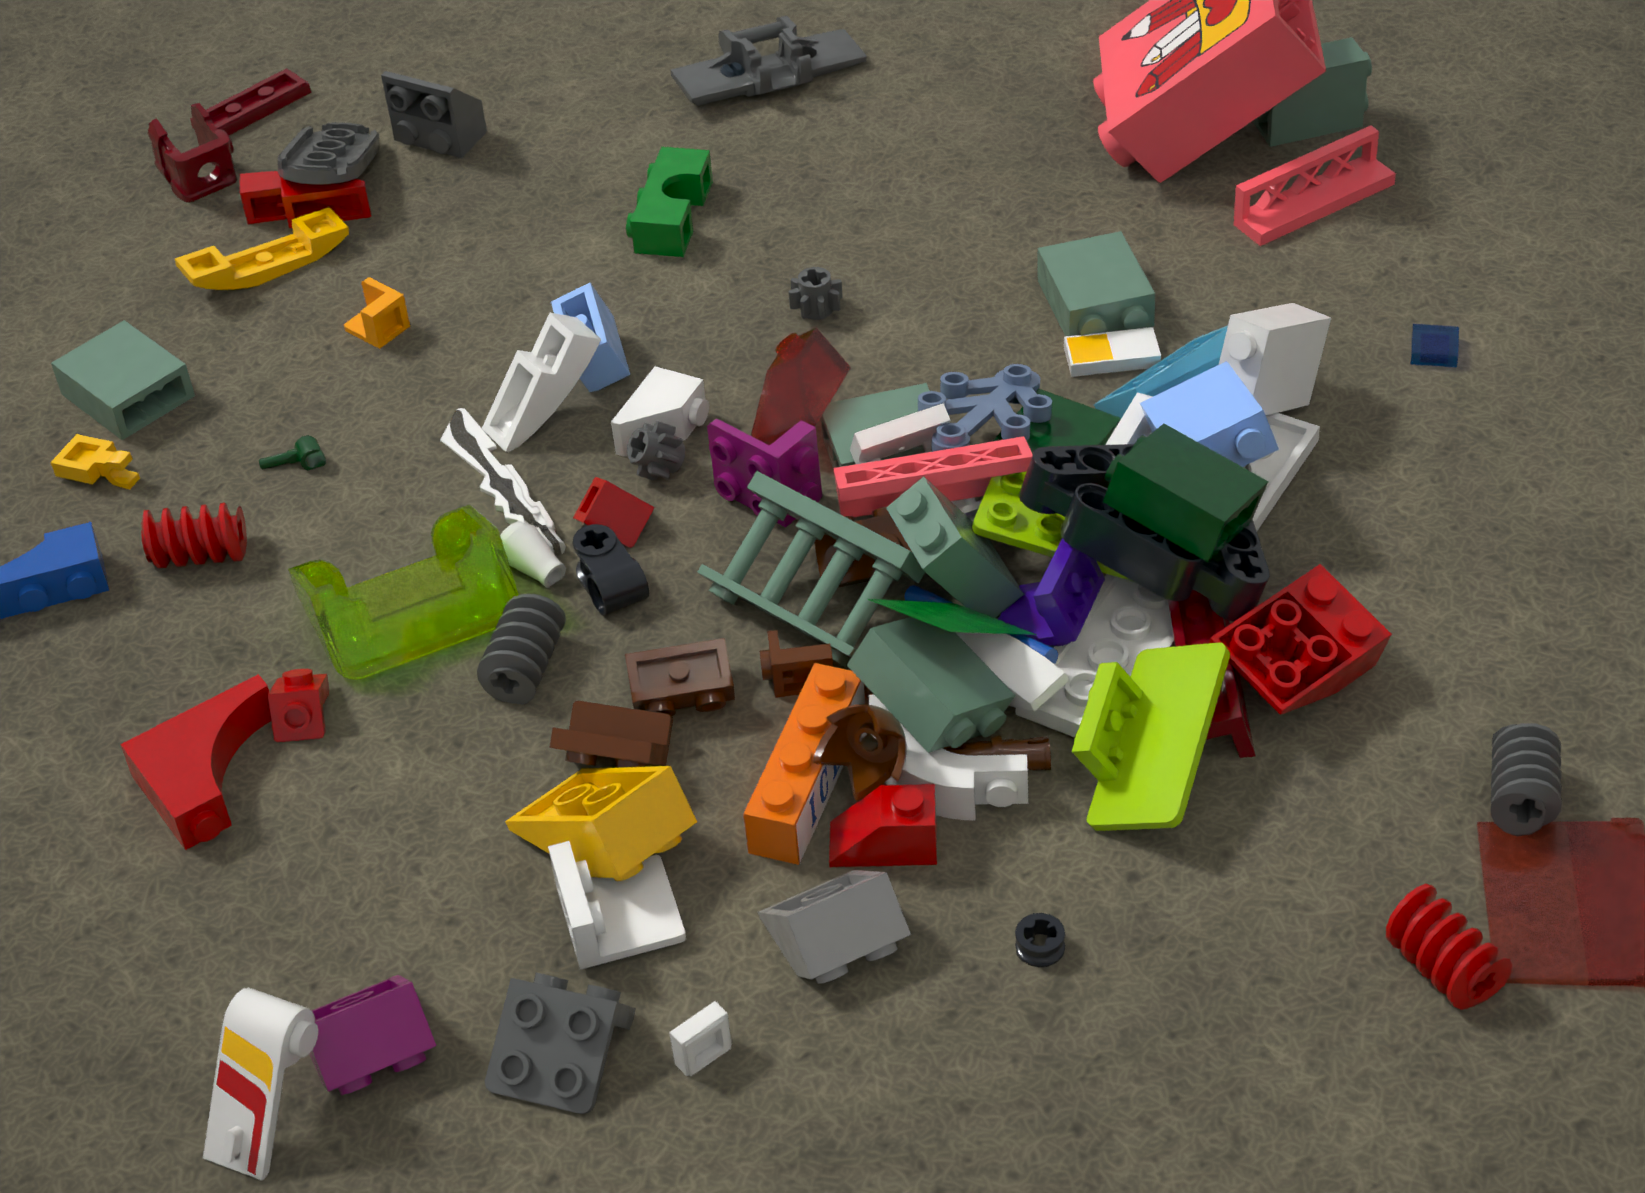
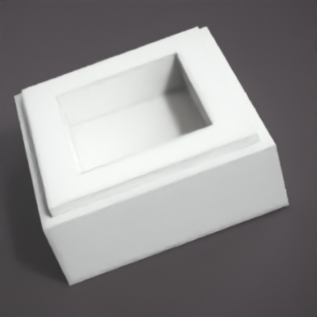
M716 1001L669 1032L674 1063L686 1076H692L730 1050L732 1045L728 1014Z

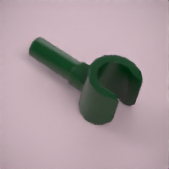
M305 435L296 441L295 449L259 459V465L261 469H267L300 461L301 466L309 471L324 466L326 458L323 451H321L318 441L312 436Z

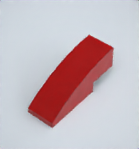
M278 171L240 174V196L248 224L287 219L290 229L293 228L292 219L328 207L342 221L372 217L366 185L363 180L353 179L335 184H304L286 180L278 174Z

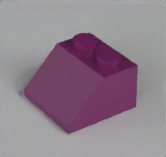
M400 975L311 1010L315 1018V1024L318 1026V1037L313 1050L310 1052V1057L323 1086L328 1092L338 1088L340 1095L359 1090L373 1082L371 1073L392 1065L394 1072L416 1066L426 1060L424 1051L437 1046L413 983Z

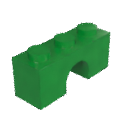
M661 147L655 163L649 164L645 187H640L638 190L634 213L630 212L627 217L626 234L628 238L633 240L634 253L684 257L694 232L690 205L704 206L713 183L710 150Z

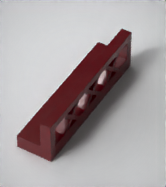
M1192 590L1190 597L1184 601L1168 600L1176 646L1208 644L1212 636L1230 625V621L1218 616L1211 609L1207 597L1195 590ZM1228 662L1206 740L1231 734L1240 758L1255 757L1256 754L1240 673Z

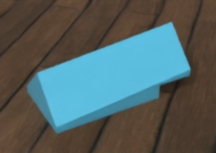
M1228 326L1193 339L1095 403V408L1122 418L1137 393L1149 396L1158 395L1219 365Z

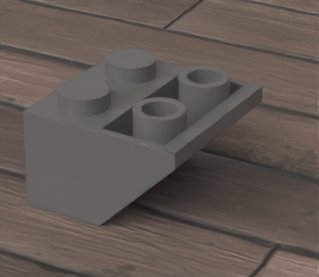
M388 71L381 75L395 141L405 145H414L433 150L439 154H448L462 158L487 133L482 100L455 88Z

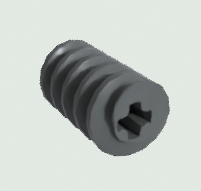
M521 594L514 596L506 603L477 668L479 683L493 698L521 705L527 704L534 698L536 688L542 679V673L546 670L548 659L551 658L555 648L554 645L557 644L561 634L560 631L563 630L566 623L565 612L557 603L538 594Z
M1536 723L1512 724L1502 727L1493 734L1490 814L1494 823L1500 829L1516 837L1530 835L1540 830L1542 826L1554 821L1561 812V742L1558 735L1546 726Z

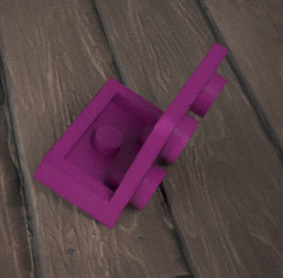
M715 419L707 426L714 486L725 500H736L751 508L758 516L762 510L758 507L762 499L747 488L756 471L818 503L823 497L816 427L801 420L769 446L719 419ZM787 514L784 521L778 519L777 523L786 528L796 518Z

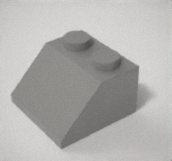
M852 870L758 912L761 921L796 975L807 979L815 978L818 984L834 980L848 972L846 964L865 956L866 961H873L895 952L898 949L895 942L911 935L887 872Z

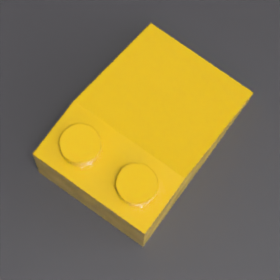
M671 766L581 769L506 820L505 823L509 831L549 853L548 846L570 841L575 861L586 860L591 877L613 878L614 881H623L638 874L644 867L642 862L654 853L667 851L679 844L682 840L680 834L697 823V820Z

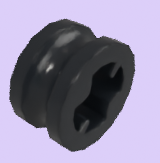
M1034 913L1022 918L1017 924L1015 948L1021 961L1034 967H1048L1057 963L1063 957L1065 951V929L1058 918L1050 914ZM1035 935H1047L1045 945H1033Z

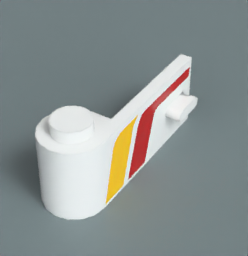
M251 988L242 989L232 999L222 1024L203 1159L259 1180L265 1179L270 1169L284 1070L295 1064L301 1057L309 1055L317 1041L318 1026L315 1024L313 1012L309 1008Z

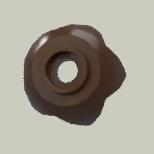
M858 704L842 708L826 717L832 725L820 740L812 762L820 765L847 766L853 796L856 801L864 798L880 785H883L890 777L899 781L906 762L907 743L904 730L893 714L878 706Z

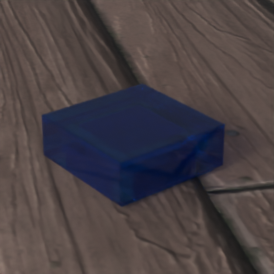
M1413 324L1410 364L1457 367L1459 327Z

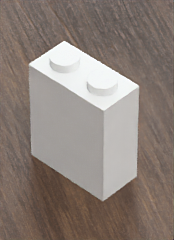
M1295 303L1230 315L1219 364L1226 361L1230 364L1262 407L1265 415L1307 406L1310 403L1331 317Z

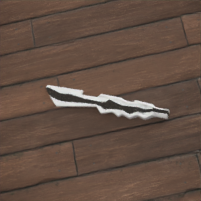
M457 409L440 439L441 442L485 477L479 487L480 491L495 498L496 511L504 512L507 523L513 524L521 521L526 525H534L556 557L562 555L566 546L556 534L554 523L540 501L534 502L529 497L526 484L512 465L502 466L491 454L490 451L497 449L496 445L466 409Z

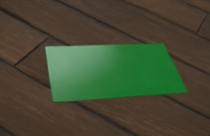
M867 599L949 632L1037 635L957 603Z

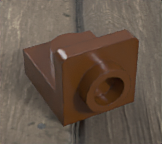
M777 630L767 631L769 649L759 651L763 681L773 680L775 698L800 695L814 663L833 667L830 643L780 649Z

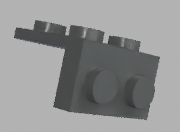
M536 973L534 982L511 978L485 1078L486 1088L492 1093L579 1114L591 1112L596 1104L614 1027L630 1030L636 1008L619 1003L621 992L588 984L585 995L566 990L569 980L546 974Z

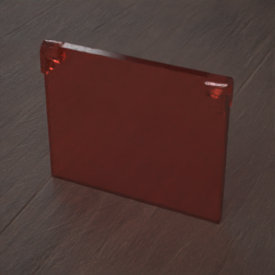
M1611 818V821H1552L1530 835L1517 837L1504 832L1494 822H1477L1490 943H1494L1498 948L1499 953L1496 961L1502 958H1509L1513 964L1511 975L1506 983L1645 987L1644 822L1641 819Z

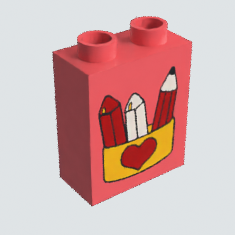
M1149 0L1099 36L1102 73L1094 78L1093 84L1099 99L1106 107L1107 120L1098 126V134L1109 155L1119 165L1127 167L1137 160L1159 183H1162L1326 72L1312 0Z

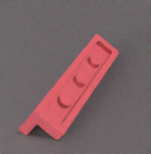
M1370 125L1236 185L1234 226L1259 246H1262L1395 185L1396 173L1376 159L1379 131ZM1362 146V156L1348 162L1356 149ZM1333 159L1323 174L1314 177L1324 162ZM1300 174L1288 190L1281 192L1291 177ZM1265 189L1257 203L1250 206V196Z
M1023 436L833 468L840 514L853 517L872 515V511L889 506L923 476L950 501L984 496L991 477L1026 472L1033 454Z

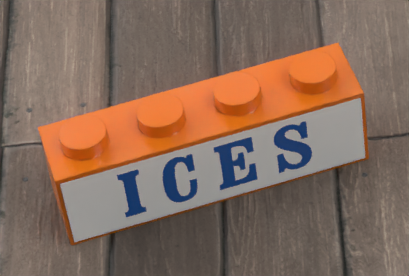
M814 663L743 813L749 854L797 865L801 862L843 766L820 765L812 762L820 740L832 725L826 717L842 708L858 704L866 705L864 683L853 671Z

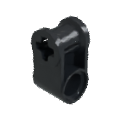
M592 524L584 526L575 533L573 548L580 560L576 566V576L590 595L594 606L601 615H608L649 597L648 582L641 566L630 556L613 530L604 525Z

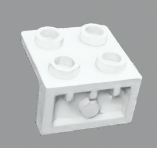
M570 841L548 846L556 888L580 970L682 943L686 940L685 929L662 859L659 855H653L642 862L643 869L633 877L623 881H614L613 878L591 877L586 860L575 861Z

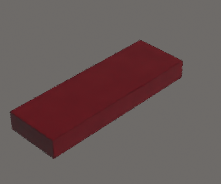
M284 69L206 109L216 128L224 130L230 136L312 92L307 81L289 69ZM190 118L192 128L194 129L193 119Z

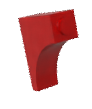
M259 674L120 744L133 779L185 850L200 842L214 839L221 831L232 826L222 795L223 777L239 747L253 733L271 722L268 700L269 688Z

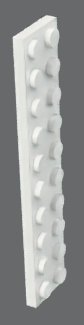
M1280 413L1266 415L1279 450L1244 467L1268 481L1253 517L1256 531H1258L1319 441L1320 426ZM1106 574L1105 581L1077 640L1064 646L1054 647L1058 651V659L1055 665L1066 673L1069 681L1035 712L1016 707V715L1075 737L1079 730L1088 701V694L1093 686L1100 663L1118 662L1127 674L1131 676L1136 657L1141 651L1176 646L1168 600L1135 582Z

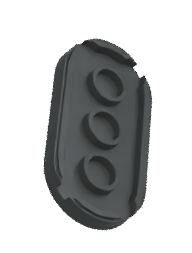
M344 122L326 123V125H322V131L313 132V127L311 126L305 127L298 132L277 158L278 174L286 180L304 184H335L356 179L364 172L379 152V133L373 130L369 134V128L365 127V125Z

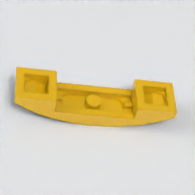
M328 207L292 219L293 234L225 257L215 246H211L175 258V263L178 269L195 287L213 290H234L259 286L319 260L349 235V228Z

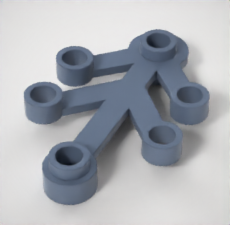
M1022 364L1008 365L1004 370L999 371L995 377L969 380L967 375L960 372L943 374L940 379V392L928 391L918 396V412L944 403L948 415L967 414L957 423H945L937 427L936 432L931 438V452L969 446L970 437L992 417L995 418L1001 428L1003 440L1024 436L1027 441L1030 438V422H1046L1052 416L1051 398L1036 393L1037 389L1040 388V376L1032 371L1030 367ZM990 393L987 395L966 397L967 395ZM1009 403L1021 404L1023 406V415L1015 414Z

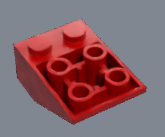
M1319 564L1212 636L1209 643H1223L1230 651L1229 663L1282 715L1336 694L1376 666L1392 634Z

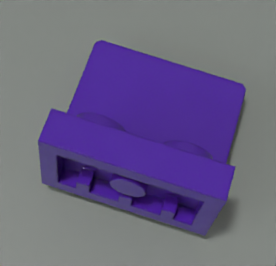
M1062 538L1041 582L1019 585L1024 595L1004 610L998 620L1037 634L1026 636L1045 645L1057 647L1067 645L1077 640L1105 581V577L1095 559L1073 548Z

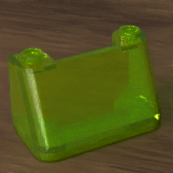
M470 504L449 511L435 521L431 530V541L435 556L346 587L339 569L329 561L313 560L289 568L288 571L295 592L335 670L348 679H363L495 630L506 603L514 596L519 595L498 528Z

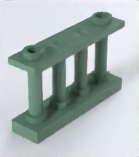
M756 471L747 486L750 491L762 499L758 505L762 510L723 575L704 564H701L697 572L712 582L708 591L722 600L734 605L737 599L740 598L821 644L830 643L833 661L848 668L847 664L857 650L854 646L879 605L867 599L882 600L892 581L898 582L902 575L919 583L925 571L921 568L910 550ZM788 514L798 519L795 527L799 530L761 595H758L740 584L778 519L784 521ZM826 534L836 539L833 547L837 550L801 612L796 616L778 606V603L815 540L821 541ZM864 554L875 560L872 565L875 572L837 637H834L816 627V624L854 560L859 561Z

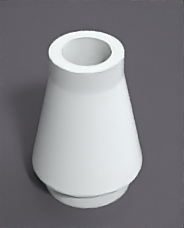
M518 521L509 525L499 536L496 548L501 553V560L536 579L546 588L552 586L565 575L566 566L558 560L534 525H526L524 522Z

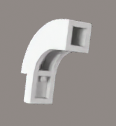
M869 695V705L878 706L890 712L875 695ZM901 724L907 743L906 762L899 781L890 777L885 782L887 785L935 784L936 815L958 820H976L975 804H991L996 807L1028 804L1027 754L969 756L955 754L942 748L928 753Z

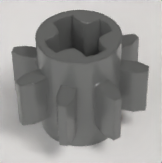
M821 267L804 269L799 273L798 279H791V290L788 291L790 309L800 308L801 318L812 320L825 319L833 310L839 311L841 309L840 299L843 298L842 281L839 279L831 281L830 271Z
M656 421L654 426L645 423L643 428L637 429L632 434L627 446V455L631 464L639 466L636 475L650 480H656L658 477L668 479L670 474L680 469L685 458V446L682 438L674 436L676 427Z

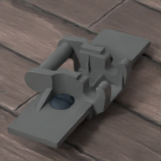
M787 16L778 17L776 22L736 32H731L729 29L719 31V44L724 55L672 69L671 77L689 101L698 106L743 94L750 97L813 81V77L866 62L867 56L845 29L807 37H797L796 24ZM779 38V51H775L774 54L761 56L753 45L754 43Z

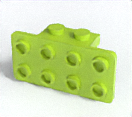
M1026 472L991 477L973 521V532L985 538L1053 558L1062 539L1060 530L1065 517L1060 514H1041L1032 511L1020 501L1018 495ZM1097 561L1102 573L1132 581Z
M1223 643L1145 649L1137 655L1131 676L1127 674L1118 662L1099 664L1072 748V753L1098 780L1087 815V823L1094 830L1174 828L1182 822L1230 658V651Z

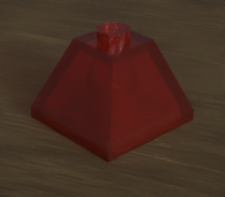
M817 327L800 336L797 333L788 335L775 349L778 355L767 370L751 432L752 437L769 446L801 420L815 426L851 369L849 364Z

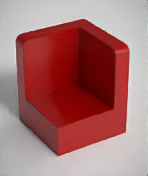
M595 477L573 519L586 526L592 524L607 526L614 531L616 537L623 545L631 548L637 542L655 507L609 481Z

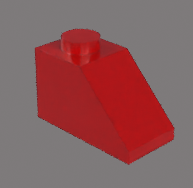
M935 784L880 785L830 821L829 867L937 865Z

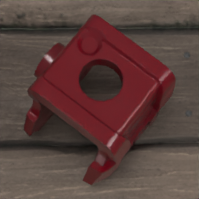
M200 103L191 105L194 129L199 146L181 153L168 138L167 132L157 118L149 122L148 135L156 160L155 165L168 183L171 184L172 192L184 202H193L237 182L232 158L234 147L231 139L224 130L216 128L210 115ZM211 162L213 165H216L211 174L205 177H198L199 170L205 164Z

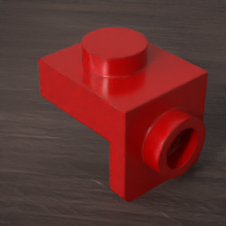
M294 669L284 672L282 678H277L268 693L273 736L276 742L320 739L324 737L326 728L323 704L329 695L327 673L313 675L311 669Z

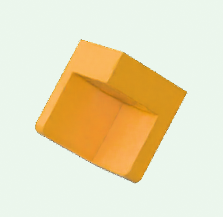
M368 277L362 281L367 306L359 314L346 322L344 328L346 332L380 349L409 328L410 322L404 294Z

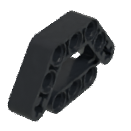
M1134 444L1050 446L1038 448L1033 452L1018 496L1020 501L1032 511L1041 514H1060L1064 516L1065 520L1060 531L1062 538L1070 546L1167 600L1184 601L1190 597L1192 590H1195L1207 597L1211 609L1218 616L1228 621L1234 622L1257 607L1269 580L1270 571L1253 519L1209 562H1206L1103 503L1110 484L1105 480L1110 464L1118 454L1125 456L1129 453Z

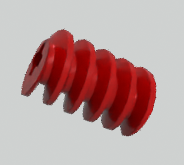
M220 503L217 517H212L208 506L204 504L200 507L198 519H193L188 506H183L180 518L177 521H174L169 508H163L160 522H155L150 510H144L142 517V545L147 561L149 563L153 561L157 568H167L170 560L177 567L186 566L189 558H191L195 565H203L208 555L214 563H223L227 553L233 561H242L246 554L247 546L246 524L242 507L238 506L236 515H231L226 503Z
M1424 884L1418 886L1408 893L1392 912L1386 926L1388 942L1394 948L1400 949L1408 962L1416 964L1419 973L1423 977L1431 979L1433 986L1438 992L1447 994V999L1453 1007L1463 1010L1488 1000L1506 984L1512 971L1513 964L1509 958H1502L1496 961L1499 951L1494 943L1481 945L1483 935L1478 928L1465 930L1468 923L1466 917L1461 913L1450 915L1452 911L1451 903L1444 898L1435 900L1437 891L1433 885Z

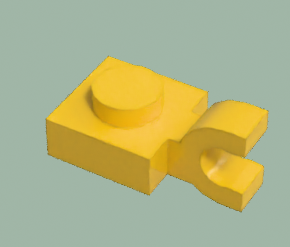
M78 434L50 462L56 477L88 484H94L100 476H104L112 485L130 490L140 479L139 473L125 469L133 460L130 452L116 450L112 441Z

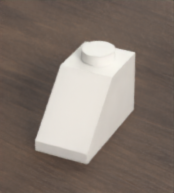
M655 366L611 421L616 455L628 456L627 446L630 437L637 429L643 428L645 423L654 426L656 421L674 426L676 427L674 436L686 440L696 426H702L705 423L709 413V402L705 399L703 379Z

